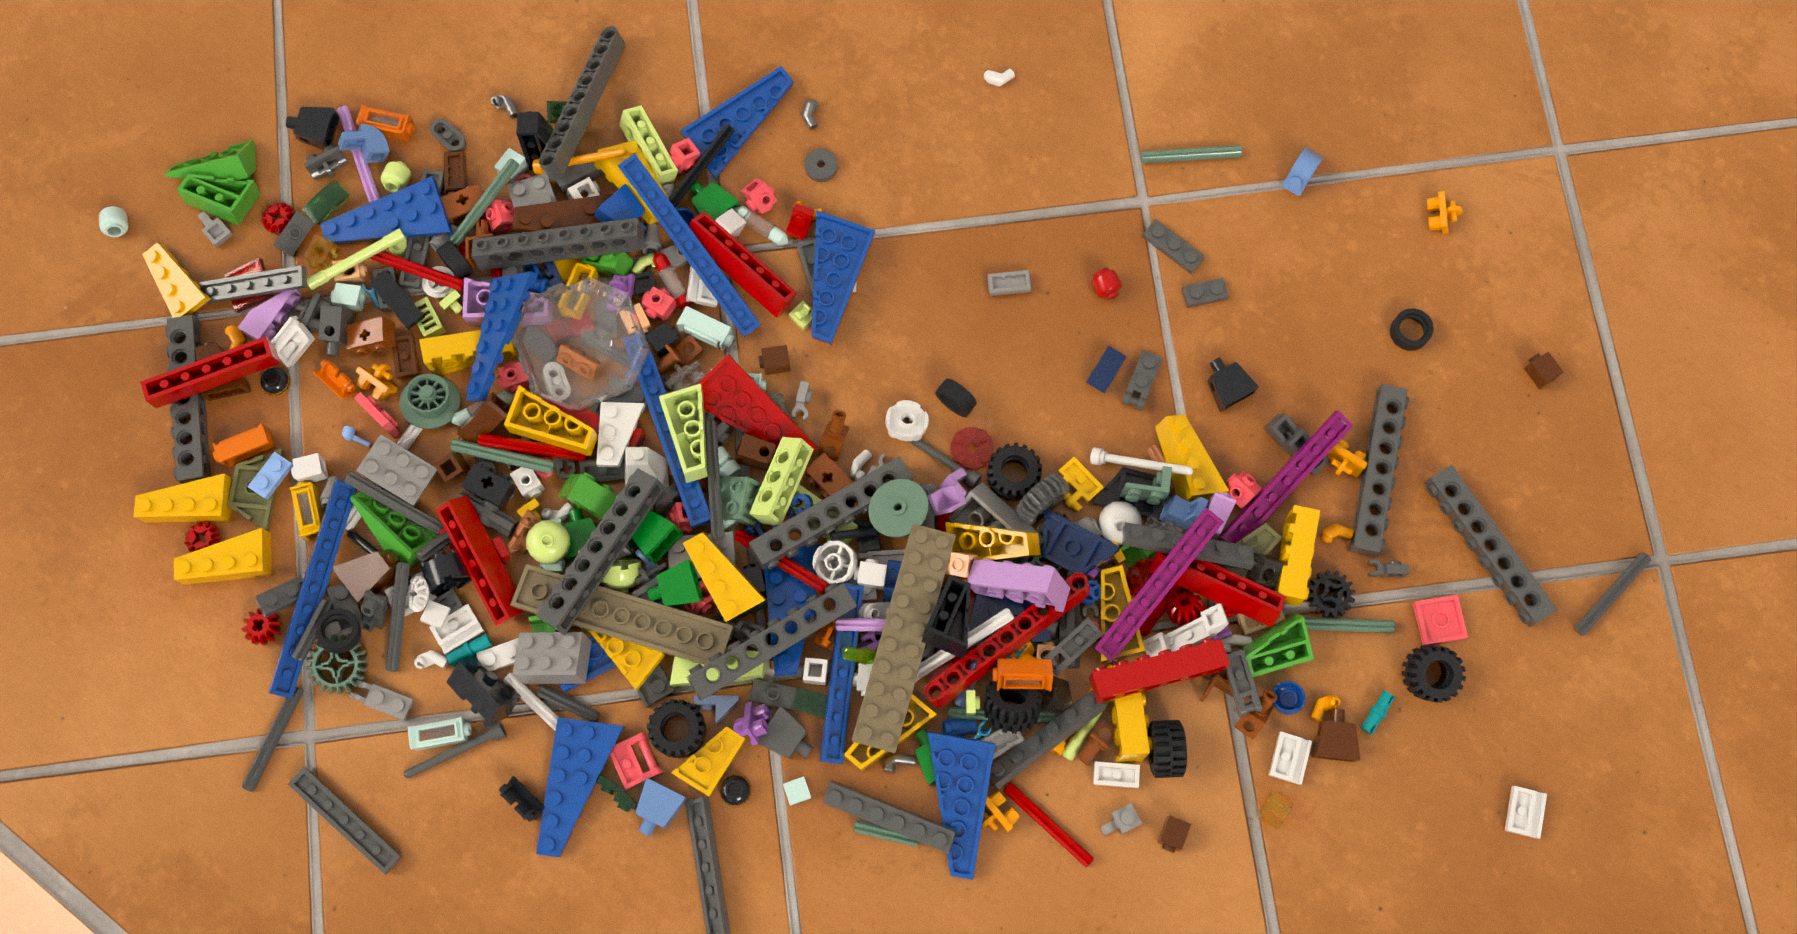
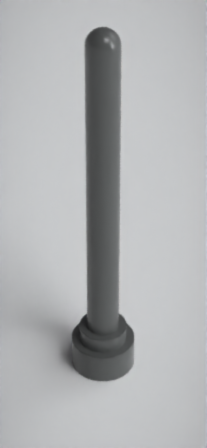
M921 439L918 441H908L955 472L962 468L967 473L963 480L972 489L981 479V473L976 470L965 469Z
M499 721L491 725L487 732L405 770L404 777L411 778L491 739L493 741H500L507 737L506 730Z

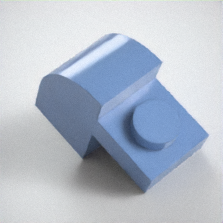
M360 124L358 131L348 130L342 132L338 142L340 150L361 149L365 163L385 162L390 152L383 133L368 124Z
M1305 147L1282 187L1300 196L1324 156Z
M1174 495L1165 501L1159 519L1176 528L1188 530L1204 508H1206L1208 500L1199 497L1189 502Z

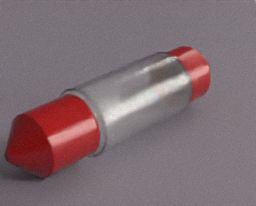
M655 252L653 263L667 291L675 299L677 307L682 310L686 306L690 307L691 301H686L687 291L666 254Z

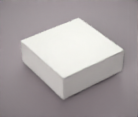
M429 600L420 621L442 630L451 609Z

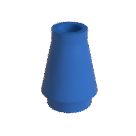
M948 717L947 720L942 722L943 734L961 737L970 733H976V722L974 719L967 720Z

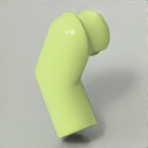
M649 253L640 257L632 268L631 273L634 275L642 273L646 266L650 264L655 267L653 263L655 253Z

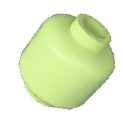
M401 161L387 163L381 175V182L384 188L393 193L407 187L411 179L410 169Z

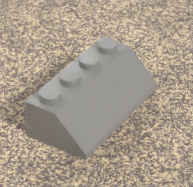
M983 482L968 493L965 497L967 503L957 508L949 519L951 522L1038 533ZM1038 533L1039 546L1041 548L1044 544V538ZM1030 557L1006 559V561H1011L1014 564H1023L1029 561Z

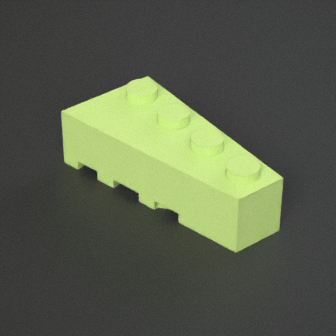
M701 384L659 396L686 483L708 477L704 400Z
M746 650V654L749 657L757 655L756 651ZM730 656L726 660V665L730 669H735L738 661L735 657ZM674 657L670 685L673 688L691 686L686 678L690 675L688 670L698 665V663ZM767 661L734 681L754 680V678L764 679ZM709 668L706 676L710 681H715L718 678V672L714 668Z

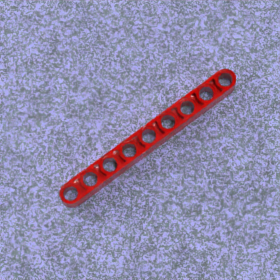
M1074 573L1064 580L1070 587L1064 612L1055 611V606L1047 604L1045 608L1036 607L1034 603L966 654L964 659L961 658L929 682L925 687V695L930 704L935 707H942L997 666L998 659L1009 657L1084 600L1091 591L1086 575ZM1078 583L1085 584L1081 589L1074 588ZM1042 610H1049L1047 615H1039ZM1023 624H1031L1030 628L1025 630L1021 629ZM1006 637H1014L1010 643L1003 642ZM989 650L996 651L991 657L985 656ZM973 663L978 664L976 669L967 670L969 665ZM952 678H960L957 683L950 684ZM940 690L941 695L937 698H933L932 694L935 691Z

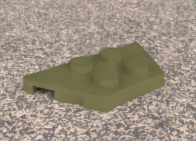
M275 450L277 454L284 458V450ZM272 454L254 457L251 461H243L236 464L227 504L228 507L266 531L270 529L277 489L267 500L250 489L248 485Z

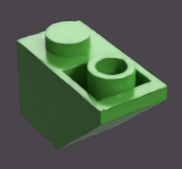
M625 252L583 257L581 263L590 264L597 271L614 277V275L628 276L634 260Z

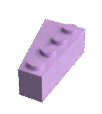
M464 277L462 317L468 326H481L485 317V306L489 299L490 283L477 282ZM530 292L528 300H524L520 307L522 315L517 325H541L552 322L553 303L549 296Z
M987 558L983 560L974 559L967 582L971 583L970 588L974 593L1003 599L1004 595H1006L1007 598L1014 602L1023 604L1024 600L1035 603L1036 607L1045 608L1047 604L1055 606V611L1064 612L1070 591L1068 584L1053 566L1043 565V567L1030 563L1014 564L1006 560L995 562Z

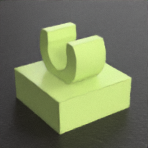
M453 290L439 302L444 311L449 307L456 314L463 310V307L457 302L461 295L456 290Z
M802 301L788 315L804 331L812 323L813 309L805 301Z

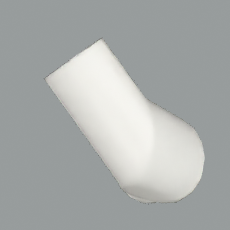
M567 502L560 510L543 509L541 516L543 520L561 519L563 522L569 516V511L574 510V508Z

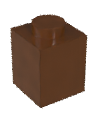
M787 345L761 349L762 356H758L760 369L764 368L766 375L791 371Z
M1549 352L1542 356L1539 353L1528 360L1530 364L1524 368L1538 389L1549 384L1564 373Z
M451 452L433 464L445 482L454 481L471 469L461 453Z
M1167 816L1157 842L1162 844V849L1171 853H1175V850L1181 851L1191 824L1175 817Z

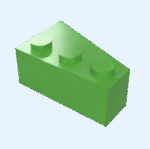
M187 174L177 189L184 204L236 225L241 224L261 194L254 180L247 179V182L235 181L234 178L224 180L215 179L214 176Z
M584 472L583 475L570 474L557 497L563 500L564 498L576 504L577 508H583L593 514L594 517L602 520L604 513L610 509L617 495L612 493L614 491L613 488L603 483L602 485L594 482L595 478Z
M1296 612L1241 649L1244 650L1252 677L1314 659L1304 616Z

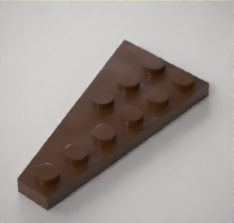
M613 194L515 207L512 230L531 232L601 223L594 214L598 207Z

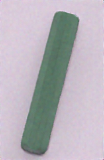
M859 820L854 824L853 830L855 833L914 847L919 845V842L876 824Z

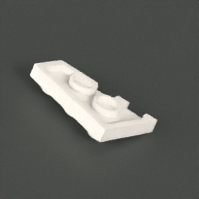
M601 402L596 461L598 467H620L625 455V447L629 446L632 433L636 429L640 414L645 408L644 403Z

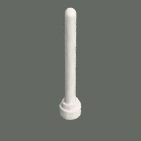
M1094 447L1090 457L1091 464L1102 465L1109 462L1161 471L1163 466L1172 467V473L1191 475L1193 473V468L1190 466L1108 454L1103 448Z

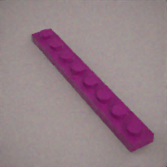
M1335 410L1225 528L1219 537L1224 542L1235 544L1259 528L1353 427L1349 420L1340 411Z
M1207 507L1204 508L1094 646L1098 652L1111 662L1114 661L1224 522Z

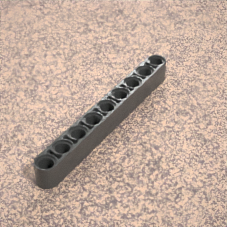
M610 26L601 32L539 158V165L551 180L559 179L565 173L625 48V42L616 27Z

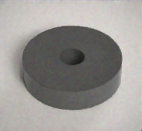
M816 149L807 155L805 171L813 181L826 182L831 180L837 173V159L831 151ZM821 163L825 165L822 168L818 167Z
M670 486L663 490L652 507L656 514L667 517L674 504L682 502L677 486Z

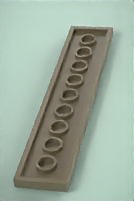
M912 524L852 737L853 742L896 754L926 643L922 642L924 631L938 602L956 537L954 534Z
M526 564L510 606L537 615L541 605L546 602L554 586L559 583L563 575ZM602 586L597 587L572 624V626L704 666L710 663L708 658L716 653L721 652L722 655L726 653L734 631V626Z

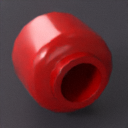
M1106 267L1093 274L1094 278L1091 280V284L1099 298L1106 297L1107 300H1111L1119 295L1118 291L1122 288V283L1115 270H1109Z

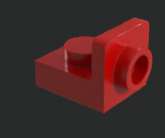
M795 203L785 233L804 240L811 226L815 210Z

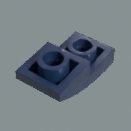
M544 262L546 269L543 271L550 279L548 281L551 287L549 292L557 301L561 298L565 286L554 262Z
M1108 345L1086 383L1105 393L1127 356Z

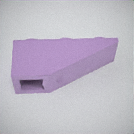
M297 289L281 292L251 309L238 328L254 340L266 336L272 341L279 327L287 321L291 310L299 304L302 294Z
M1215 492L1206 505L1210 511L1224 521L1212 536L1215 539L1221 534L1236 503V500L1232 499L1231 495L1224 492H1219V494Z

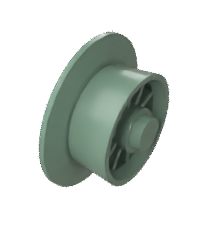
M422 374L412 379L402 391L399 401L401 413L406 421L422 429H435L446 425L452 420L454 413L459 411L461 404L457 387L450 380L435 374Z
M908 479L889 481L879 487L870 500L868 510L870 521L874 528L885 536L903 537L910 535L912 524L922 526L927 517L929 509L928 497L923 488L914 481Z

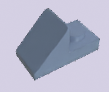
M694 695L693 705L699 707V711H712V708L716 707L715 722L717 725L740 704V697L738 695H709L703 700H699L697 695Z

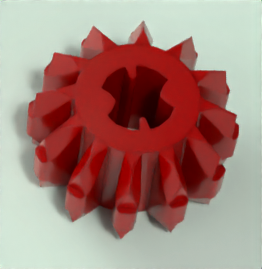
M1183 591L1180 595L1175 593L1173 598H1169L1167 605V614L1171 622L1177 623L1179 627L1202 617L1201 612L1205 611V605L1200 595H1194L1192 591L1188 594Z
M257 608L256 614L252 611L249 612L250 619H243L247 626L241 628L243 632H247L244 636L245 639L251 640L254 645L260 643L263 646L267 645L268 640L275 642L274 635L281 634L277 630L278 627L282 626V623L277 621L279 615L275 613L265 618L259 608Z

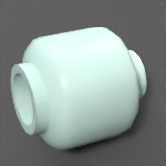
M115 206L102 209L99 213L101 232L110 237L124 235L129 227L127 213L122 208Z

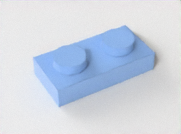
M274 452L248 487L268 500L289 473L293 464Z

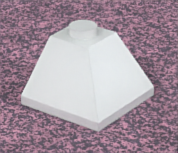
M625 447V485L629 477L638 468L657 478L665 488L669 487L667 459L648 447Z

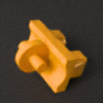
M1445 191L1438 192V197L1427 199L1428 212L1440 211V216L1429 217L1430 230H1442V234H1448L1447 217H1451V222H1457V216L1463 213V208L1456 206V201H1450V207H1447Z
M375 363L372 368L367 367L365 369L359 366L356 370L359 374L356 385L364 390H369L372 384L376 387L371 395L379 401H384L390 393H396L398 390L397 386L388 381L392 378V375L389 373L390 366L386 363L380 366Z
M1341 439L1326 457L1332 465L1337 467L1336 475L1339 476L1343 471L1357 478L1368 464L1366 462L1367 455L1361 451H1356L1354 454L1347 450L1349 447L1348 443Z
M1000 791L993 793L989 797L987 796L985 807L992 816H989L984 811L983 819L985 822L982 823V828L984 829L989 825L993 831L997 830L999 827L993 821L996 819L1007 833L1013 828L1012 825L1015 824L1020 816L1013 808L1004 815L1000 812L998 807L1006 801Z

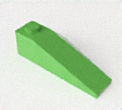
M250 140L228 146V150L220 154L214 151L202 157L201 160L196 157L173 165L164 174L166 177L185 179L187 174L214 176L215 179L227 180V178H234L235 181H247L256 171L255 142Z
M362 492L350 498L384 550L391 549L397 554L399 561L409 563L410 568L421 562L416 556L417 551L439 536Z

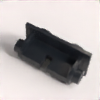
M514 775L507 785L503 784L499 788L500 796L510 805L515 802L518 803L514 809L525 821H535L544 809L540 801Z

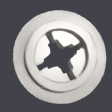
M433 267V269L454 276L453 272L446 267ZM422 279L423 290L428 296L435 299L445 298L446 295L453 291L452 288L447 286H437L433 281Z
M422 576L412 578L410 584H408L407 602L409 603V608L413 609L414 612L422 611L429 599V586Z

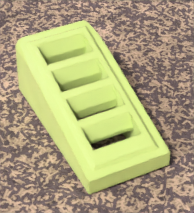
M428 297L414 303L417 308L425 304L427 305V307L420 310L422 314L430 311L429 314L425 315V318L417 323L424 338L437 337L446 333ZM433 317L432 320H430V321H428V322H426V323H424V324L422 323L423 321H425V320H427V319ZM434 323L437 324V325H435V326L429 328L428 330L425 329L426 327H428V326H430V325H432V324H434Z

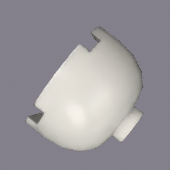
M1116 501L1104 507L1100 513L1098 524L1102 536L1110 542L1115 541L1118 545H1122L1125 522L1142 525V520L1137 508L1132 504Z
M830 540L817 548L813 556L812 565L820 578L829 584L836 582L839 585L848 582L854 576L855 569L858 566V559L855 551L848 544L842 541Z

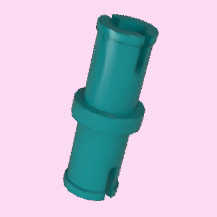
M485 633L471 642H464L462 647L447 653L446 657L451 666H455L463 659L476 657V653L493 646L489 635Z
M1383 690L1375 705L1370 707V713L1362 726H1360V729L1369 735H1373L1381 720L1386 718V712L1396 697Z

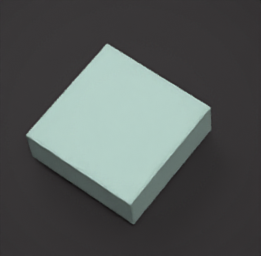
M804 776L783 784L790 806L811 799Z

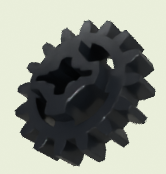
M1330 570L1325 571L1324 575L1320 572L1316 575L1317 579L1312 578L1310 580L1312 585L1308 587L1311 593L1308 594L1307 599H1311L1312 602L1309 604V607L1315 606L1316 610L1314 613L1316 614L1322 611L1323 618L1327 617L1328 614H1330L1331 618H1336L1337 613L1343 616L1345 614L1344 610L1349 611L1352 608L1348 603L1355 602L1351 595L1356 591L1349 588L1353 584L1352 581L1346 583V575L1341 578L1338 577L1339 571H1335L1333 575H1331ZM1317 588L1320 589V594H1319L1318 597H1317ZM1337 591L1334 596L1324 598L1328 592ZM1343 592H1344V601L1341 599V596H1342V593H1343Z

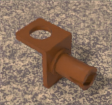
M479 220L475 223L476 236L465 238V257L472 268H476V263L471 258L473 239L495 236L493 233H489V222L486 220H481V225Z
M692 335L687 336L675 348L666 344L665 347L669 353L656 363L657 369L662 374H666L676 363L686 366L703 351V348ZM688 343H692L695 346L694 352L690 355L684 352V347Z
M841 410L833 412L832 421H829L821 436L818 450L819 456L825 453L831 460L835 461L839 459L842 443L849 431V426L844 425L846 413ZM827 444L832 445L836 452L828 453L825 451L824 446Z
M1226 673L1223 677L1216 674L1211 679L1200 701L1203 702L1213 686L1233 697Z
M1265 690L1259 698L1262 711L1256 713L1254 711L1248 712L1235 725L1236 729L1251 739H1254L1266 724L1273 709L1272 704L1276 701L1277 695L1271 690ZM1250 721L1255 725V729L1248 730L1244 727L1243 723Z
M1102 719L1087 737L1090 742L1077 757L1088 766L1099 751L1105 752L1112 744L1115 727L1107 720ZM1103 727L1111 731V737L1108 740H1102L1098 735L1099 730Z

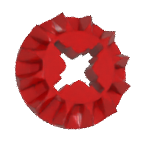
M274 201V204L267 205V209L262 212L261 222L267 231L280 234L295 213L286 203ZM279 213L283 218H278L275 221V219L272 216L278 215Z
M197 521V524L189 526V530L185 534L184 544L190 552L220 542L219 529L208 521ZM197 533L202 535L206 533L204 538L206 539L205 541L207 542V544L205 542L198 541L199 537Z

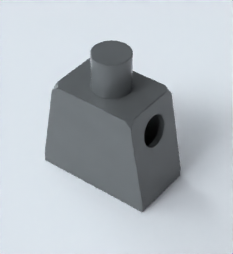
M321 305L318 338L327 343L325 354L338 357L340 345L347 346L346 325L355 322L356 314L343 307Z
M781 706L768 724V733L759 737L758 744L788 759H791L795 752L807 758L814 748L804 741L808 732Z

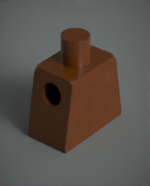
M743 434L739 442L735 461L738 464L767 471L775 455L776 445Z
M1331 709V721L1323 720L1319 723L1312 758L1346 762L1360 761L1356 724L1344 722V709Z

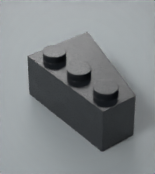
M532 111L518 112L516 130L529 170H533V160L540 158L554 129L539 112Z
M952 575L949 576L925 628L922 642L964 659L968 647L971 583Z
M471 657L459 661L446 682L462 700L467 699L472 705L470 710L474 714L479 713L485 719L483 724L486 728L507 718L521 697L512 686L503 683L494 672L488 671L481 665L480 661Z

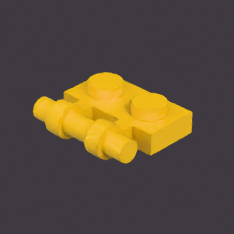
M1075 457L1058 470V473L1067 481V484L1076 491L1073 495L1068 492L1064 498L1065 504L1069 508L1072 507L1076 513L1083 508L1078 502L1081 497L1088 503L1104 488Z

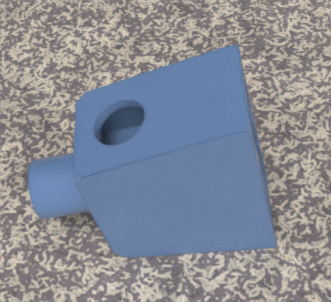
M647 778L635 813L645 818L638 831L651 837L656 825L666 829L688 798Z

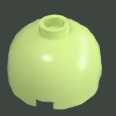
M545 520L535 524L528 531L526 537V548L530 556L544 564L559 562L568 554L571 546V539L567 529L559 522Z
M617 560L601 584L608 589L625 594L629 593L628 589L637 585L635 579L641 576L638 571L642 568L641 560Z

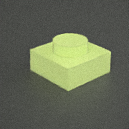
M966 690V715H975L976 709H980V696H975V690Z

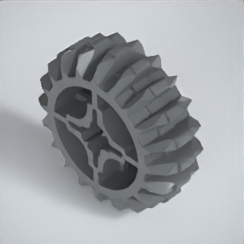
M1050 474L1042 481H1039L1038 484L1023 496V499L1017 505L1016 512L1027 524H1035L1045 517L1044 512L1046 509L1052 512L1068 494L1070 486L1059 474Z

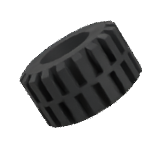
M1008 443L1005 444L1004 448L999 447L996 453L992 454L988 464L987 481L989 485L991 484V490L993 492L996 491L998 493L997 496L1000 498L1002 496L1006 497L1007 501H1010L1011 498L1019 501L1041 479L1042 464L1039 463L1040 458L1038 455H1034L1035 451L1033 449L1029 451L1027 449L1028 446L1025 444L1020 447L1018 446L1019 443H1014L1013 446H1010ZM1012 462L1019 463L1026 469L1027 476L1019 482L1009 481L1003 476L1002 467Z
M1421 645L1420 648L1416 647L1412 650L1414 654L1408 653L1406 656L1408 661H1403L1402 666H1405V671H1401V675L1405 676L1406 679L1403 680V683L1409 686L1407 690L1410 693H1414L1413 696L1430 702L1442 703V701H1450V696L1456 697L1458 689L1462 690L1463 685H1461V682L1466 680V676H1463L1462 672L1466 670L1465 666L1460 665L1463 661L1461 658L1456 657V652L1446 647ZM1437 661L1441 668V676L1437 683L1430 686L1426 680V670L1432 662Z
M991 680L985 693V718H988L990 725L994 724L995 729H1002L1004 733H1007V731L1012 732V734H1017V731L1021 733L1026 732V728L1031 729L1038 722L1042 692H1040V689L1003 688L997 691V681ZM1013 701L1019 703V705H1011L1006 702Z
M671 699L667 703L664 701L661 703L662 706L656 707L653 710L655 711L653 715L650 714V723L647 724V729L649 730L648 738L659 752L668 757H687L688 754L695 753L697 751L696 748L698 746L701 747L703 744L702 740L706 736L704 717L689 702L681 699L679 701ZM682 716L689 722V732L681 741L672 742L665 736V725L671 718Z
M1180 720L1151 721L1148 728V737L1152 739V750L1148 757L1154 778L1183 777L1187 768V744L1182 723Z

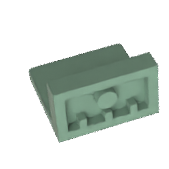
M1163 466L1161 471L1157 472L1156 478L1154 477L1152 486L1125 483L1120 497H1124L1126 501L1137 502L1139 499L1146 500L1148 504L1152 505L1163 503L1170 492L1172 467Z
M720 476L723 520H736L744 525L755 527L757 519L749 514L762 484L750 477Z

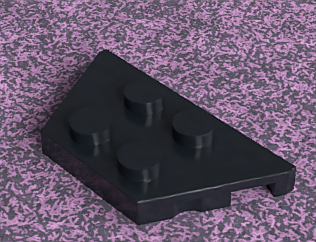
M1122 467L1093 501V505L1101 507L1116 501L1128 502L1137 508L1141 517L1166 523L1159 519L1165 501L1159 505L1148 504L1146 500L1138 499L1137 502L1126 501L1124 497H1120L1125 483L1152 486L1154 477L1156 478V475Z

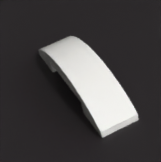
M1219 603L1201 612L1202 617L1166 635L1160 632L1144 640L1143 645L1146 655H1150V657L1158 656L1160 651L1171 649V652L1180 650L1179 647L1186 644L1200 645L1201 641L1218 634L1229 624L1222 604Z

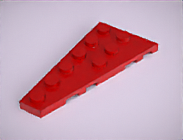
M729 354L698 383L702 386L705 412L715 415L720 420L747 434L775 444L776 448H778L782 437L802 438L814 449L813 452L818 448Z

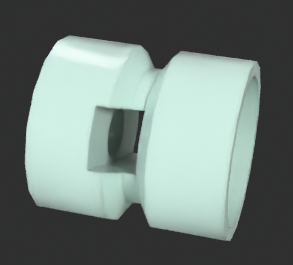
M723 446L718 447L720 476L738 477L743 469L735 460H730L731 456Z

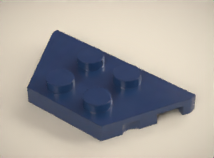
M1047 509L1044 512L1045 529H1043L1044 545L1042 546V557L1073 574H1088L1121 549L1118 545Z

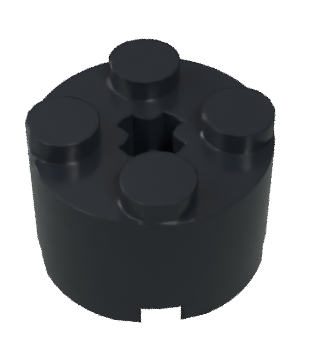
M456 550L447 554L446 551L433 554L432 560L420 564L422 574L432 595H442L455 586L457 589H460L472 581Z

